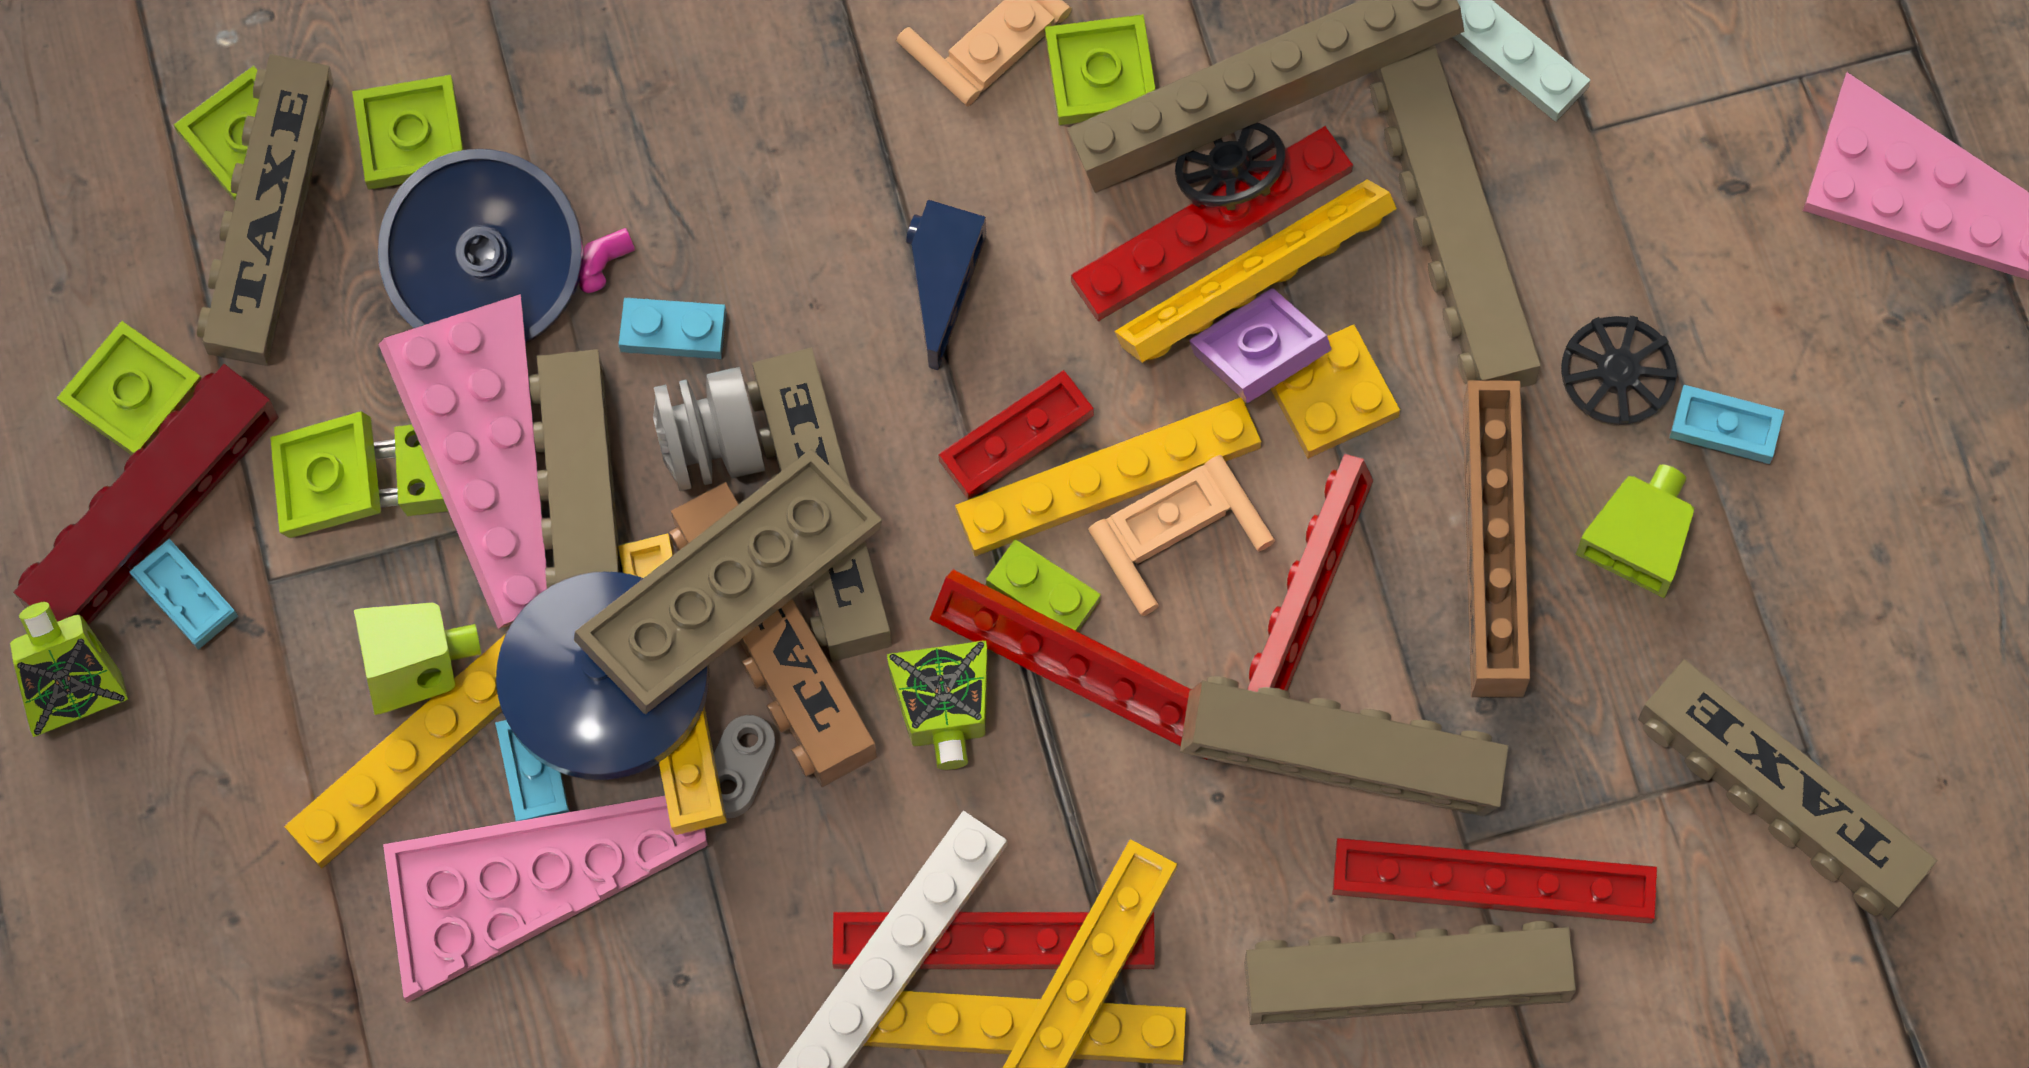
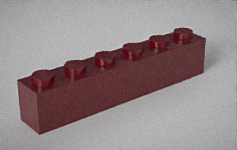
M223 364L215 374L209 373L204 376L195 387L192 399L180 411H173L165 418L156 438L146 448L138 449L129 457L121 476L111 486L103 487L94 495L89 504V510L76 524L68 525L59 533L54 541V548L40 563H33L23 572L18 581V587L13 593L24 608L36 603L47 602L57 622L73 615H80L89 625L130 581L132 576L129 571L172 535L279 418L270 399L226 364Z

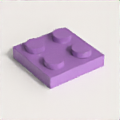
M1273 287L1249 304L1242 306L1189 340L1194 355L1247 404L1332 350L1327 335Z

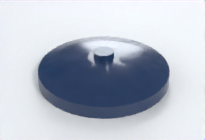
M466 149L440 156L419 168L401 185L391 199L381 223L378 239V263L385 290L397 311L413 328L521 294L525 343L535 339L550 328L571 302L580 280L584 254L583 237L576 212L560 186L548 174L531 162L519 156L493 149Z
M604 571L581 574L565 579L547 588L531 600L512 622L500 648L496 670V687L502 712L512 732L524 748L537 760L558 772L573 777L593 780L617 779L642 772L655 766L673 753L686 740L701 716L709 688V665L645 715L574 641V634L577 629L641 581L642 577L621 572Z

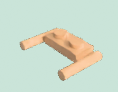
M1004 0L948 50L949 56L946 59L910 27L905 28L899 34L896 42L966 106H970L976 101L982 91L986 90L1045 36V27L1055 26L1057 23L1064 21L1071 13L1072 8L1063 0Z
M1222 455L1213 457L1205 465L1194 469L1116 512L1111 517L1095 522L1088 529L1141 616L1150 614L1159 605L1133 563L1135 562L1137 565L1224 517L1229 509L1232 510L1258 552L1265 550L1275 542V539Z

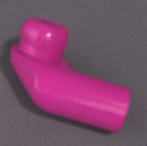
M626 228L591 241L583 248V263L579 280L581 290L586 293H592L605 287L607 280L602 270L607 262L635 251Z

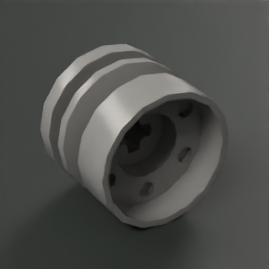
M740 367L706 374L707 398L696 400L693 390L686 379L679 381L684 404L671 406L666 384L654 387L655 405L653 420L664 465L677 482L679 491L692 488L686 466L699 463L704 485L712 484V460L721 457L732 478L765 471Z

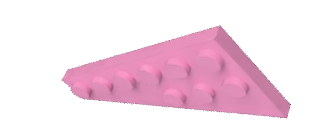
M1846 72L1803 211L2029 280V192Z
M521 294L386 337L378 344L498 629L511 625L522 609L537 595L547 589L545 574L546 558L541 527L542 516Z
M665 796L383 844L404 1000L408 1003L705 848L708 846L705 828L675 835L670 824Z

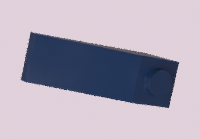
M927 200L922 216L917 214L913 216L907 232L906 243L912 245L913 265L929 368L939 370L987 236L985 216L932 200Z

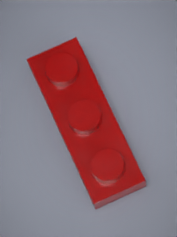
M1063 370L939 453V462L969 500L1093 417L1094 408L1065 370Z

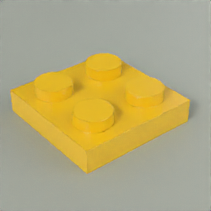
M1354 324L1327 336L1331 351L1271 388L1307 459L1399 418L1400 409Z

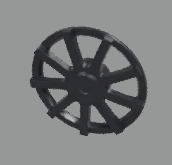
M1257 122L1243 128L1238 141L1223 142L1222 138L1213 141L1215 147L1210 151L1209 155L1192 150L1179 156L1175 165V178L1181 192L1192 200L1193 205L1198 207L1201 205L1213 207L1226 206L1227 210H1235L1237 204L1249 201L1259 195L1265 197L1270 193V187L1278 180L1282 171H1286L1287 168L1285 146L1280 136L1274 130ZM1254 130L1268 136L1263 143L1247 151L1246 147ZM1276 147L1275 160L1253 161ZM1185 160L1209 166L1207 169L1185 174L1183 172ZM1251 171H1270L1261 181L1249 173ZM1212 178L1199 192L1189 185ZM1238 181H1243L1251 187L1236 193V183ZM1226 183V196L1212 195L1221 184Z
M1635 316L1597 317L1592 319L1590 323L1579 329L1569 340L1562 357L1561 375L1568 396L1581 411L1604 423L1627 425L1650 418L1667 403L1676 383V361L1668 344L1669 341L1665 336H1662L1648 324L1639 321L1638 317ZM1605 328H1626L1619 349L1613 346ZM1635 331L1642 333L1653 341L1636 353L1630 352ZM1595 332L1605 352L1601 355L1579 343ZM1660 350L1665 360L1666 369L1641 366L1640 363ZM1575 354L1594 362L1597 365V369L1570 374L1572 355ZM1641 377L1666 380L1665 388L1659 399L1639 381ZM1598 379L1601 386L1586 404L1577 394L1573 385ZM1634 389L1650 407L1638 414L1629 416L1626 392ZM1608 391L1617 394L1619 416H1611L1595 410Z

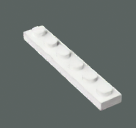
M963 811L777 1068H848L1007 846V840Z

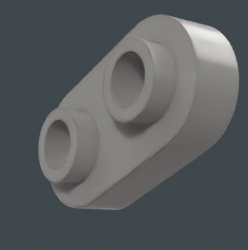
M744 715L731 721L724 730L714 753L719 783L725 780H732L737 784V788L733 793L728 795L722 794L726 818L738 817L751 807L776 751V741L771 726L758 716ZM746 733H752L758 737V741L752 747H743L739 744L741 736Z

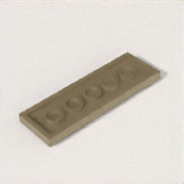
M811 448L577 629L574 634V641L646 715L881 528L882 519Z

